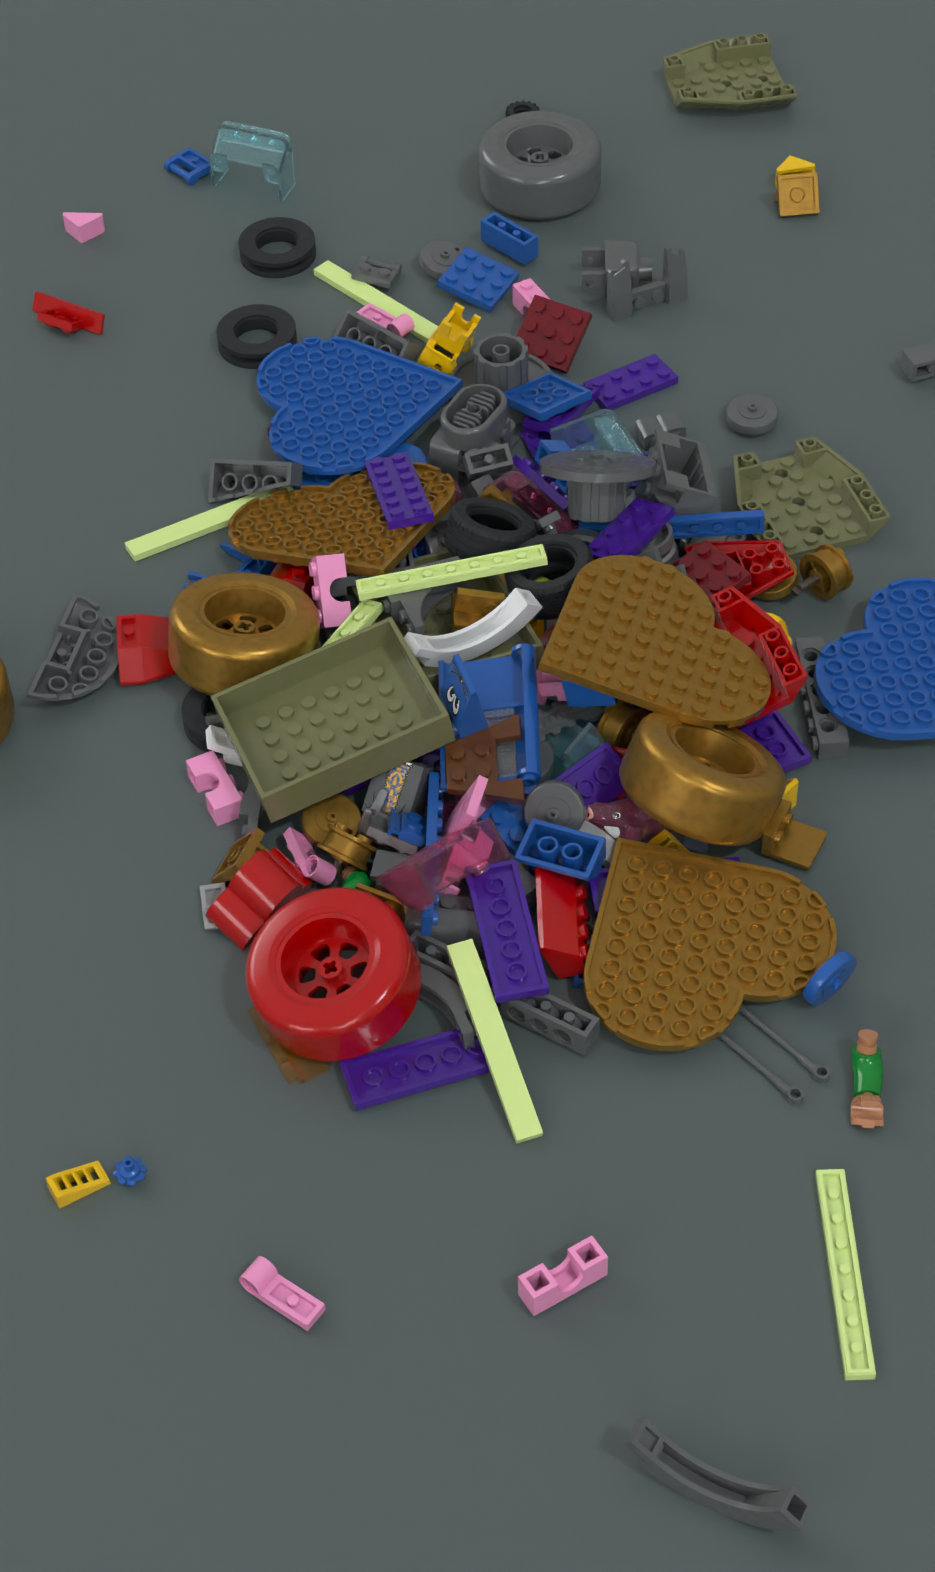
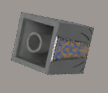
M411 760L371 778L362 811L366 808H371L379 791L386 789L388 794L380 812L389 815L392 807L395 809V813L401 814L403 811L406 813L415 812L421 815L427 802L429 772H439L440 775L441 769Z

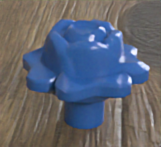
M127 1156L123 1161L115 1164L116 1170L113 1171V1176L118 1179L120 1185L127 1184L132 1187L138 1181L145 1179L144 1173L147 1171V1166L142 1164L139 1157L133 1159L131 1156Z

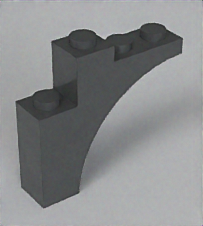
M455 556L427 563L424 565L404 569V571L460 560L459 556ZM467 580L385 596V599L382 600L385 614L389 613L394 622L400 620L402 625L405 624L407 633L425 635L424 621L430 610L443 598L456 592L458 587L467 588Z

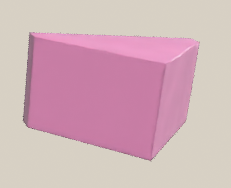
M63 212L65 231L80 243H84L105 232L103 213Z

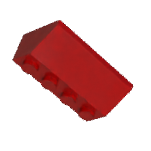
M537 867L535 868L539 950L558 979L584 973L589 950L587 939L590 938L586 925V919L589 916L584 899H587L586 888L583 884H579L575 877Z

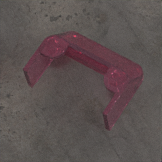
M509 471L492 482L501 492L506 488L512 490L514 496L539 519L557 510L561 517L560 520L554 523L557 533L563 534L579 529V523L571 519L565 510L523 473Z
M488 818L443 836L377 877L381 885L410 910L416 909L420 912L437 901L435 894L466 875L474 873L476 877L489 870L487 865L510 856V853L492 819Z

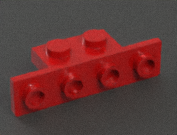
M39 291L34 293L32 311L38 313L37 320L44 322L46 326L61 328L65 333H74V331L85 329L99 335L103 334L105 314Z

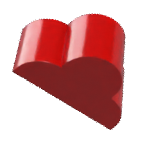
M277 847L268 852L263 849L253 855L238 870L230 881L229 886L216 898L205 916L243 951L253 942L260 928L273 913L289 901L306 894L313 887L314 882L304 876L302 871Z

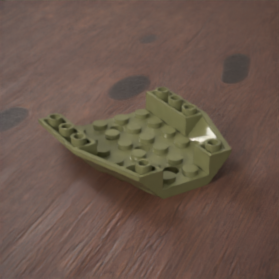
M767 33L739 35L730 38L722 37L663 57L666 87L676 108H712V110H718L719 108L740 111L790 104L798 97L793 84H784L770 56L771 41Z
M815 436L795 441L794 455L764 462L759 461L754 451L733 456L736 501L739 511L764 510V533L753 535L756 540H780L787 556L793 560L800 559L807 553H814L815 549L821 544L845 548L865 543L891 519V516L864 474Z

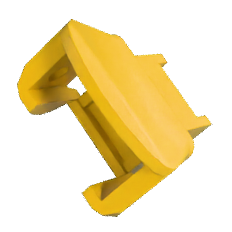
M455 302L450 313L443 319L426 343L416 363L450 375L457 366L456 360L461 352L466 353L472 347L473 335L481 317L474 314L471 321L464 320L462 314L465 307ZM436 344L453 353V358L451 359L434 349Z

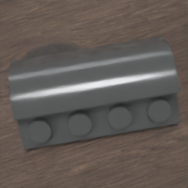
M412 891L409 905H407L405 928L410 937L415 930L421 932L423 892ZM439 894L438 907L434 906V909L439 910L437 926L432 925L430 937L446 945L473 939L479 958L485 959L471 898L468 896Z

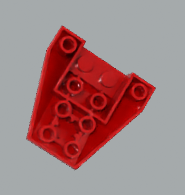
M780 540L709 541L751 573L752 580L738 590L748 599L794 575V570ZM699 544L684 547L685 553L687 554Z
M146 614L117 616V651L121 686L146 684L176 674L168 656L169 618Z

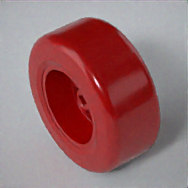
M344 887L312 891L289 901L279 908L263 924L255 936L249 949L245 967L246 986L249 997L272 1036L286 1049L296 1055L324 1062H337L357 1058L374 1051L388 1042L410 1018L417 1004L422 982L421 965L417 950L397 913L383 900L368 892ZM341 951H357L350 959L340 957ZM330 954L329 957L325 958V959L322 960V961H319V960L322 959L323 957H325V956H327V955ZM367 964L360 978L352 977V970L355 967ZM309 969L316 971L314 980L302 983ZM346 986L350 987L344 992L338 994L339 990H342ZM319 988L327 991L326 998H310Z

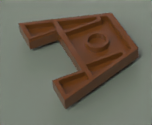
M519 714L445 746L447 790L449 794L464 796L476 778L481 775L488 779L482 799L526 805L523 778L499 781L497 743L522 740Z

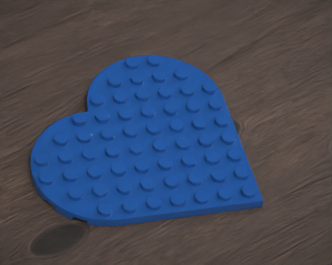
M319 336L303 338L301 343L294 345L287 343L275 349L261 362L256 378L260 397L269 407L277 411L270 422L271 427L269 431L270 445L273 452L282 462L302 464L303 472L311 475L353 473L365 469V461H370L375 457H387L463 387V380L362 342L332 336V340H320Z
M918 577L900 579L889 583L888 587L882 590L878 589L872 595L863 616L864 630L843 634L839 640L833 643L829 642L823 648L814 669V685L824 706L841 722L859 732L890 741L935 739V579Z

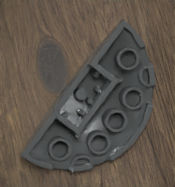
M73 594L59 624L58 634L46 660L42 661L27 693L28 698L59 701L81 697L104 685L116 672L119 666L117 623L111 615L107 616L100 610L98 603L83 595Z

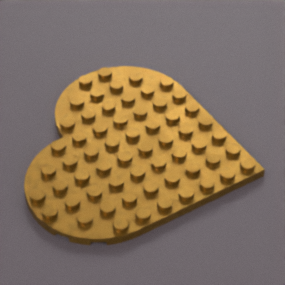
M412 462L433 511L434 521L389 530L366 469L360 470V473L352 476L345 474L329 486L302 485L300 490L288 491L287 488L269 492L270 496L260 500V498L256 497L242 505L228 522L229 540L237 551L252 557L254 560L262 559L273 561L274 563H288L294 566L309 567L312 557L344 553L346 572L368 576L389 574L453 506L456 499V488L449 473H441V468L426 463Z
M606 556L591 561L578 572L538 667L539 671L650 711L663 713L681 722L706 728H713L714 725H726L727 728L737 727L745 724V721L752 717L755 719L765 708L771 692L770 676L756 653L742 641L732 636L727 630L713 627L715 622L714 609L705 592L692 579L678 571L673 565L655 561L648 556Z
M618 837L584 968V991L587 1002L594 1015L600 1018V1022L605 1028L630 1044L648 1050L667 1052L696 1048L714 1040L728 1029L737 1017L743 1000L772 1002L785 1000L803 993L805 986L814 973L828 959L834 956L837 943L835 920L831 917L826 902L815 890L811 891L801 884L802 880L786 872Z

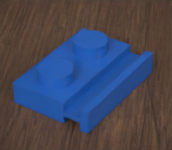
M391 807L388 815L387 835L397 834L398 839L422 847L426 839V820L415 812L406 813L402 811L401 814L395 813V809Z

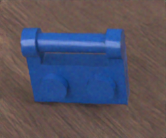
M190 147L167 159L164 163V169L176 173L185 179L189 185L196 184L199 178L216 169L215 162ZM180 164V165H182L183 167H185V168H187L188 170H190L191 172H187V171H185L184 169H182L181 167H179V166H177V165Z

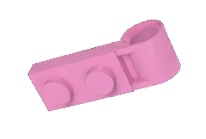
M371 303L357 311V313L364 315L402 337L411 332L415 327L409 315L402 314L399 317H395Z
M289 827L283 835L287 841V848L295 859L294 864L302 871L304 876L323 886L331 884L337 872L335 865L316 856L311 843L304 834Z
M258 1256L239 1277V1282L245 1290L306 1331H309L326 1310L323 1302L279 1275L275 1266L262 1256Z

